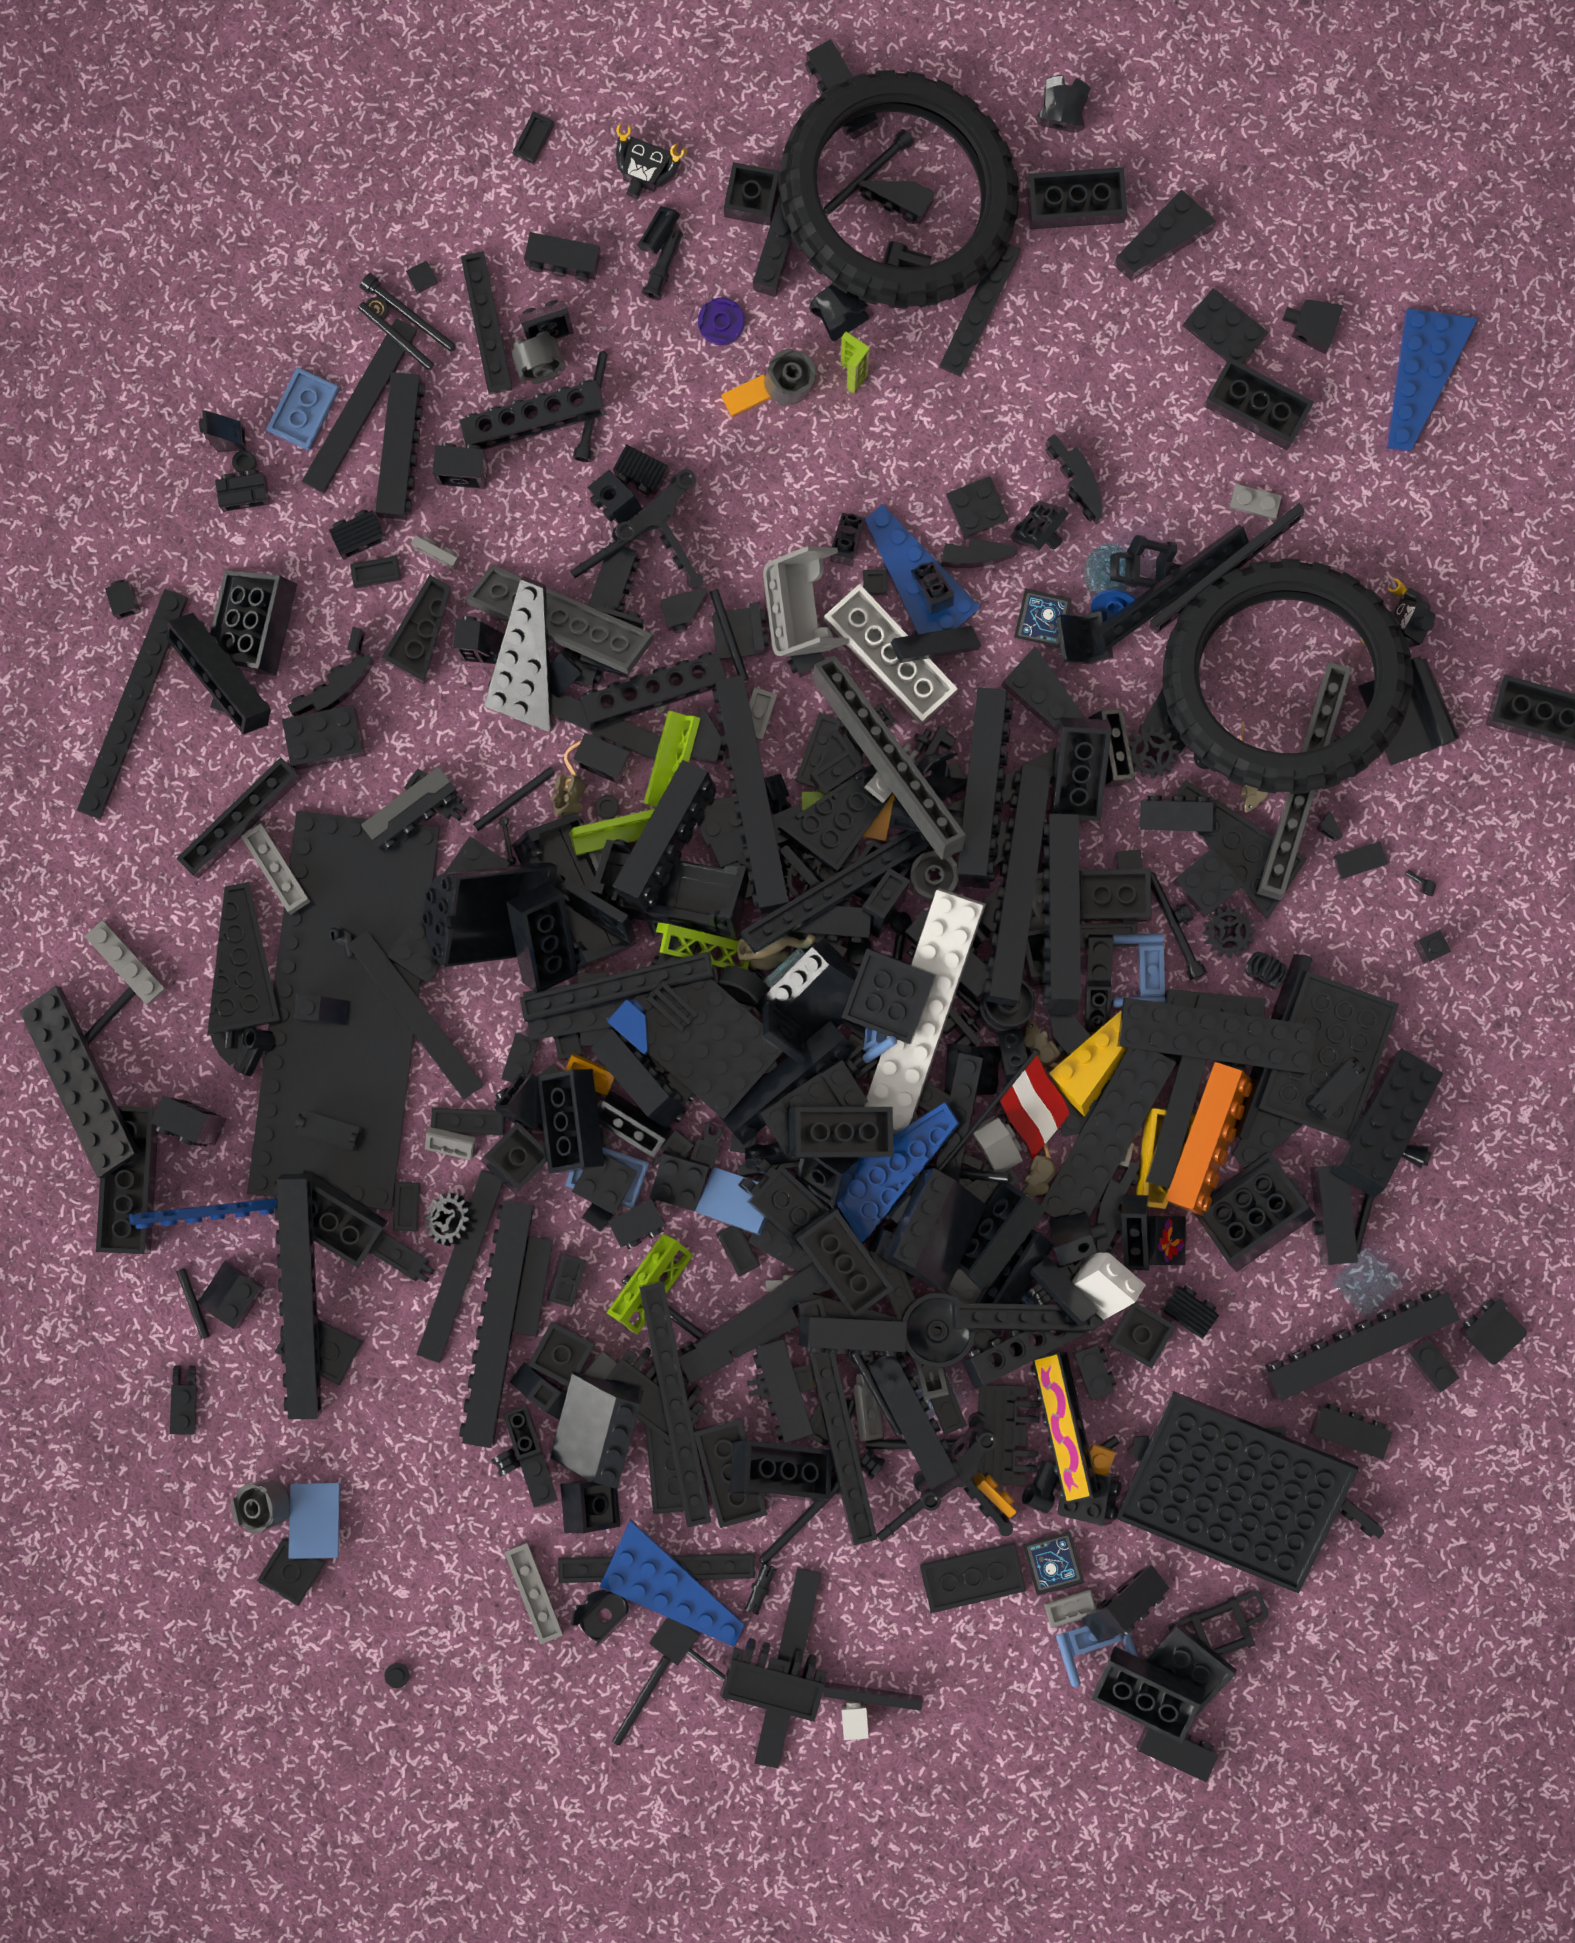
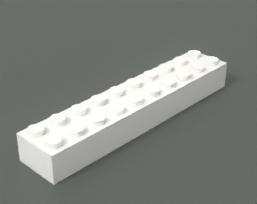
M941 888L936 890L911 964L937 974L912 1044L897 1040L896 1045L881 1054L866 1098L868 1102L864 1104V1107H893L894 1134L912 1124L986 905L985 903Z

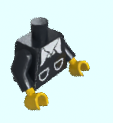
M621 122L616 129L617 134L620 136L617 139L616 147L617 166L623 175V180L630 183L626 194L632 198L639 199L643 188L654 192L657 187H663L675 178L681 163L680 158L687 154V148H683L681 154H678L676 149L679 143L674 144L670 151L632 136L628 139L627 136L632 132V126L629 124L628 133H624L621 130Z
M1395 578L1393 581L1398 584V587L1394 590L1388 587V590L1395 596L1400 597L1403 595L1404 598L1400 599L1394 615L1401 625V631L1404 638L1408 641L1409 648L1418 646L1423 643L1428 631L1434 627L1436 614L1430 611L1431 605L1426 596L1411 588L1406 589V586Z

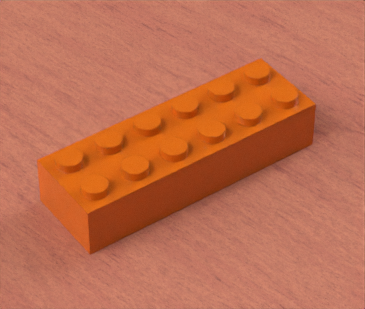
M1217 1062L1214 1063L1166 1197V1201L1175 1207L1203 1216L1204 1211H1208L1210 1208L1212 1189L1217 1187L1220 1180L1219 1169L1221 1165H1225L1228 1158V1152L1226 1151L1228 1144L1233 1142L1236 1135L1234 1127L1237 1119L1240 1120L1244 1113V1106H1242L1244 1099L1249 1097L1252 1091V1079L1242 1070Z

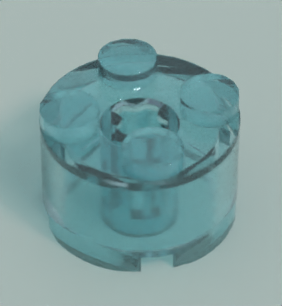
M1113 544L1101 545L1088 556L1083 568V580L1092 594L1097 595L1105 590L1124 591L1127 587L1126 584L1111 581L1110 575L1103 572L1105 567H1108L1110 571L1111 554L1118 552L1126 553L1121 547ZM1120 559L1119 574L1125 577V559Z

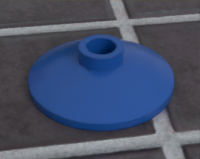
M1105 590L1095 595L1092 599L1091 611L1092 613L1106 611L1107 619H1109L1136 598L1125 591Z

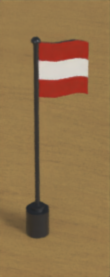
M1032 1049L1033 1053L938 1167V1171L942 1172L998 1102H1000L1008 1121L1025 1142L1031 1159H1034L1070 1115L1063 1097L1045 1073L1038 1057L1040 1056L1039 1049ZM905 1192L887 1214L897 1224L904 1213L912 1193L909 1195Z

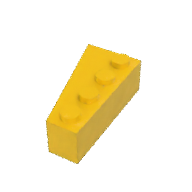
M1122 1011L1117 1013L1049 1073L1053 1085L1084 1117L1093 1101L1097 1100L1102 1092L1101 1090L1112 1077L1127 1050L1124 1047H1117Z
M1153 1108L1150 1109L1144 1122L1140 1168L1138 1172L1140 1177L1137 1181L1136 1195H1148L1149 1208L1166 1209L1168 1204L1166 1197L1169 1189L1145 1182L1165 1114V1110ZM1191 1114L1178 1163L1196 1114Z

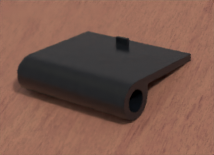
M1420 656L1411 659L1413 687L1405 719L1398 734H1396L1390 746L1385 750L1391 766L1460 738L1427 659H1421ZM1375 680L1358 686L1367 710L1373 699Z

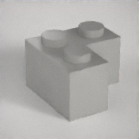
M992 1116L981 1123L972 1134L977 1146L995 1172H1005L1023 1161L1019 1154L1022 1148L1016 1140L1013 1130L1009 1124H1005L1004 1121L1001 1122L999 1118L996 1119L995 1116Z

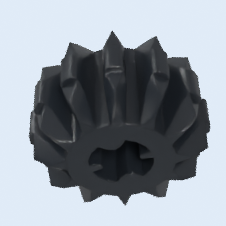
M1262 952L1253 953L1244 969L1253 980L1272 989L1280 987L1281 983L1286 979L1288 972L1285 964L1281 963L1280 960Z

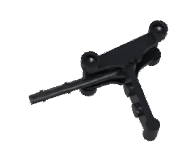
M688 469L678 472L671 479V485L629 522H622L616 526L611 534L613 543L605 548H601L599 552L584 562H580L578 566L570 570L574 579L583 573H587L589 569L604 559L610 558V555L645 532L658 529L662 535L659 538L666 549L670 548L674 555L672 560L678 570L682 569L687 576V585L691 588L701 586L703 577L695 572L666 522L674 514L675 504L687 489L695 484L696 478L694 473Z
M974 1412L969 1416L967 1421L968 1430L951 1447L952 1451L948 1453L951 1460L956 1459L960 1465L962 1473L959 1475L963 1482L936 1496L930 1489L922 1471L915 1473L913 1484L921 1492V1496L877 1533V1537L881 1542L890 1535H894L896 1530L908 1520L914 1518L923 1508L928 1511L939 1508L941 1498L957 1487H964L965 1492L972 1500L975 1498L980 1503L979 1509L986 1518L991 1516L1002 1536L1012 1534L1013 1526L1009 1518L998 1511L991 1500L977 1488L972 1478L973 1475L975 1476L978 1473V1463L984 1453L993 1450L997 1445L995 1434L987 1429L988 1420L983 1413Z

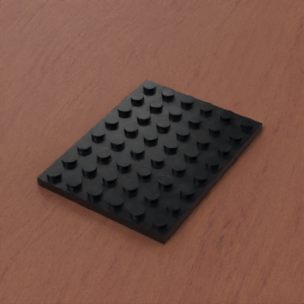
M1172 1391L1117 1511L1116 1519L1299 1594L1356 1477L1358 1466Z

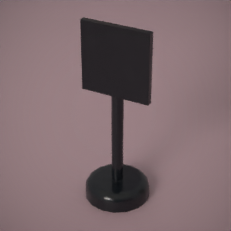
M667 1617L649 1644L677 1666L686 1654H689L724 1682L725 1675L691 1649L700 1635L688 1626Z

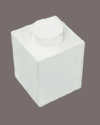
M856 1701L846 1702V1706H841L844 1740L869 1738L866 1704L861 1705V1702Z

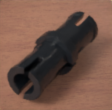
M762 1563L757 1580L751 1585L753 1590L744 1610L750 1613L752 1610L753 1614L759 1615L764 1598L770 1593L768 1588L777 1568L773 1566L769 1568L768 1564Z

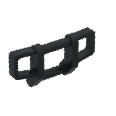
M1136 535L1126 553L1118 552L1111 554L1110 580L1126 584L1129 587L1141 586L1152 588L1170 575L1171 570L1175 571L1182 566L1172 562L1177 554V544L1174 542L1162 543L1149 540L1142 535ZM1145 549L1160 552L1156 559L1155 579L1140 576V555L1143 554ZM1120 559H1125V577L1119 574Z
M1255 1589L1236 1597L1227 1598L1228 1601L1197 1613L1194 1611L1189 1613V1616L1170 1623L1168 1629L1170 1632L1177 1623L1183 1625L1191 1621L1198 1639L1211 1648L1201 1622L1232 1610L1243 1637L1212 1649L1219 1656H1224L1246 1646L1248 1648L1256 1646L1248 1627L1268 1617V1610L1261 1593ZM1256 1596L1261 1607V1613L1245 1621L1238 1602Z

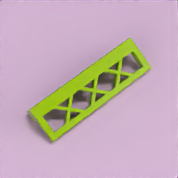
M845 332L841 342V365L848 369L847 389L855 394L868 375L870 347L848 332Z
M668 711L643 804L656 807L681 761L689 762L700 722L699 717Z
M655 809L574 827L569 834L575 856L604 850L606 840L615 841L620 839L628 844L637 842Z
M658 922L656 932L663 933L660 953L681 958L693 956L688 946L694 942H699L702 951L698 954L709 952L715 947H720L723 956L718 960H714L710 954L712 965L723 968L726 966H736L730 956L738 952L737 945L739 941ZM671 936L678 937L681 946L675 950L668 949ZM741 961V966L737 967L748 970L749 961Z
M662 1233L611 1305L607 1314L638 1335L646 1323L639 1286L659 1282L662 1273L667 1272V1279L664 1282L667 1294L693 1257V1254L677 1240ZM678 1251L684 1254L678 1263L673 1264V1258ZM639 1312V1319L632 1325L629 1320L634 1313Z

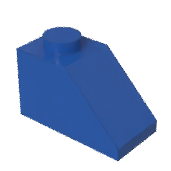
M626 999L607 1022L646 1055L648 1053L647 1020L643 1014L645 1009L635 1000L630 1003Z

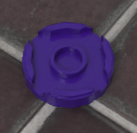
M728 298L712 299L699 312L698 327L700 333L708 342L714 345L731 344L741 336L744 330L745 317L742 309L735 301Z

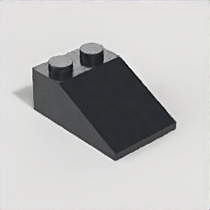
M553 300L546 303L545 307L539 309L529 308L523 311V314L518 315L526 340L534 338L537 334L545 331L549 332L550 336L556 339L574 334L570 315L563 300L559 302L558 300Z

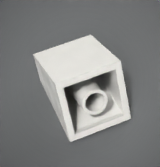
M1095 1253L1086 1257L1072 1280L1073 1284L1099 1310L1097 1315L1103 1320L1135 1303L1146 1285L1110 1253Z

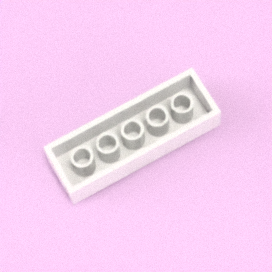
M860 584L824 616V622L839 638H849L850 643L845 645L921 726L956 695L957 687L929 658L899 663L890 642L894 638L908 635Z

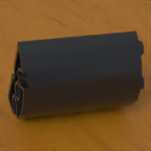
M550 862L438 875L432 881L429 889L425 891V911L422 913V922L426 928L432 957L437 959L442 967L517 958L506 902L547 882L555 887L558 866Z

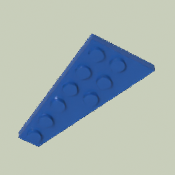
M1406 309L1387 449L1407 452L1412 450L1478 318Z
M883 504L865 519L866 526L880 552L917 634L960 628L980 609V606ZM930 562L935 564L954 594V606L932 615L925 606L911 573V570L919 565Z
M944 1102L893 1136V1157L859 1158L856 1174L837 1205L861 1244L867 1241L960 1124L947 1102Z
M278 1198L129 1214L130 1224L136 1225L137 1229L150 1228L152 1223L161 1222V1226L177 1225V1220L185 1219L186 1223L202 1222V1217L210 1216L211 1220L225 1219V1214L235 1213V1218L250 1216L251 1211H259L260 1215L274 1214L275 1206H278Z
M630 1518L600 1587L734 1647L744 1627V1622L723 1602L721 1603L713 1596L710 1590L704 1585L702 1586L687 1569L666 1550L664 1551L653 1541L654 1539L643 1532Z

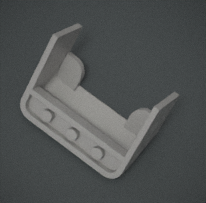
M806 546L769 561L765 565L763 578L773 651L777 656L826 652L850 643L849 638H833L831 631L826 627L818 628L812 582L819 580L824 572L822 559L838 553L837 548Z

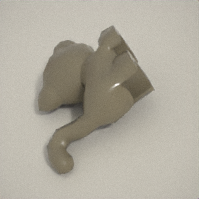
M810 934L806 939L799 940L785 935L756 954L753 953L743 938H741L737 945L739 960L749 961V966L753 970H770L776 968L780 963L787 962L792 957L789 952L783 951V948L786 946L798 949L808 948L814 944L816 936Z

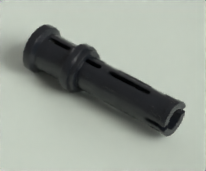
M675 228L671 230L665 240L655 267L650 269L648 273L650 277L647 285L641 291L644 296L659 301L662 298L661 291L664 284L669 280V268L684 235L678 229L675 234Z

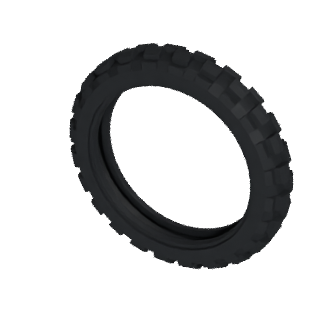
M878 70L874 74L866 75L862 73L847 78L845 82L839 85H833L821 93L818 99L811 102L801 114L790 133L781 159L779 173L781 208L784 220L792 232L791 237L799 251H803L809 259L808 263L820 275L824 274L832 281V285L845 293L848 291L859 296V300L874 305L877 303L886 304L890 308L907 309L910 306L923 308L938 305L939 302L947 299L952 300L965 293L972 286L977 285L1001 258L1014 232L1015 221L1018 217V175L1013 167V156L1009 146L998 133L1000 129L989 115L985 116L978 109L979 104L968 95L962 96L953 90L954 86L940 79L937 81L925 77V74L911 71L895 73V70ZM900 112L932 122L952 136L970 159L980 187V216L970 240L949 258L922 267L886 265L864 256L846 243L829 222L821 205L817 187V169L821 151L828 140L841 127L868 114Z
M1282 559L1281 562H1268V560L1251 563L1249 567L1241 570L1236 568L1222 575L1213 585L1208 584L1196 594V598L1189 605H1186L1178 617L1177 623L1170 633L1163 660L1162 683L1167 711L1173 726L1176 727L1180 734L1181 740L1213 772L1221 773L1227 777V780L1244 787L1247 785L1257 788L1258 791L1276 794V792L1302 794L1320 788L1324 790L1339 785L1341 781L1349 777H1355L1367 769L1368 765L1385 752L1396 734H1398L1408 710L1413 687V668L1408 641L1404 638L1401 625L1394 613L1389 611L1383 604L1384 600L1372 589L1368 590L1361 585L1359 579L1346 572L1342 574L1332 570L1331 566L1318 562L1313 564L1300 562V559ZM1268 601H1302L1318 605L1333 612L1357 632L1371 656L1375 675V689L1367 712L1349 733L1339 740L1316 750L1300 753H1278L1256 748L1243 742L1228 732L1217 721L1208 708L1202 694L1199 664L1203 651L1214 632L1239 611Z

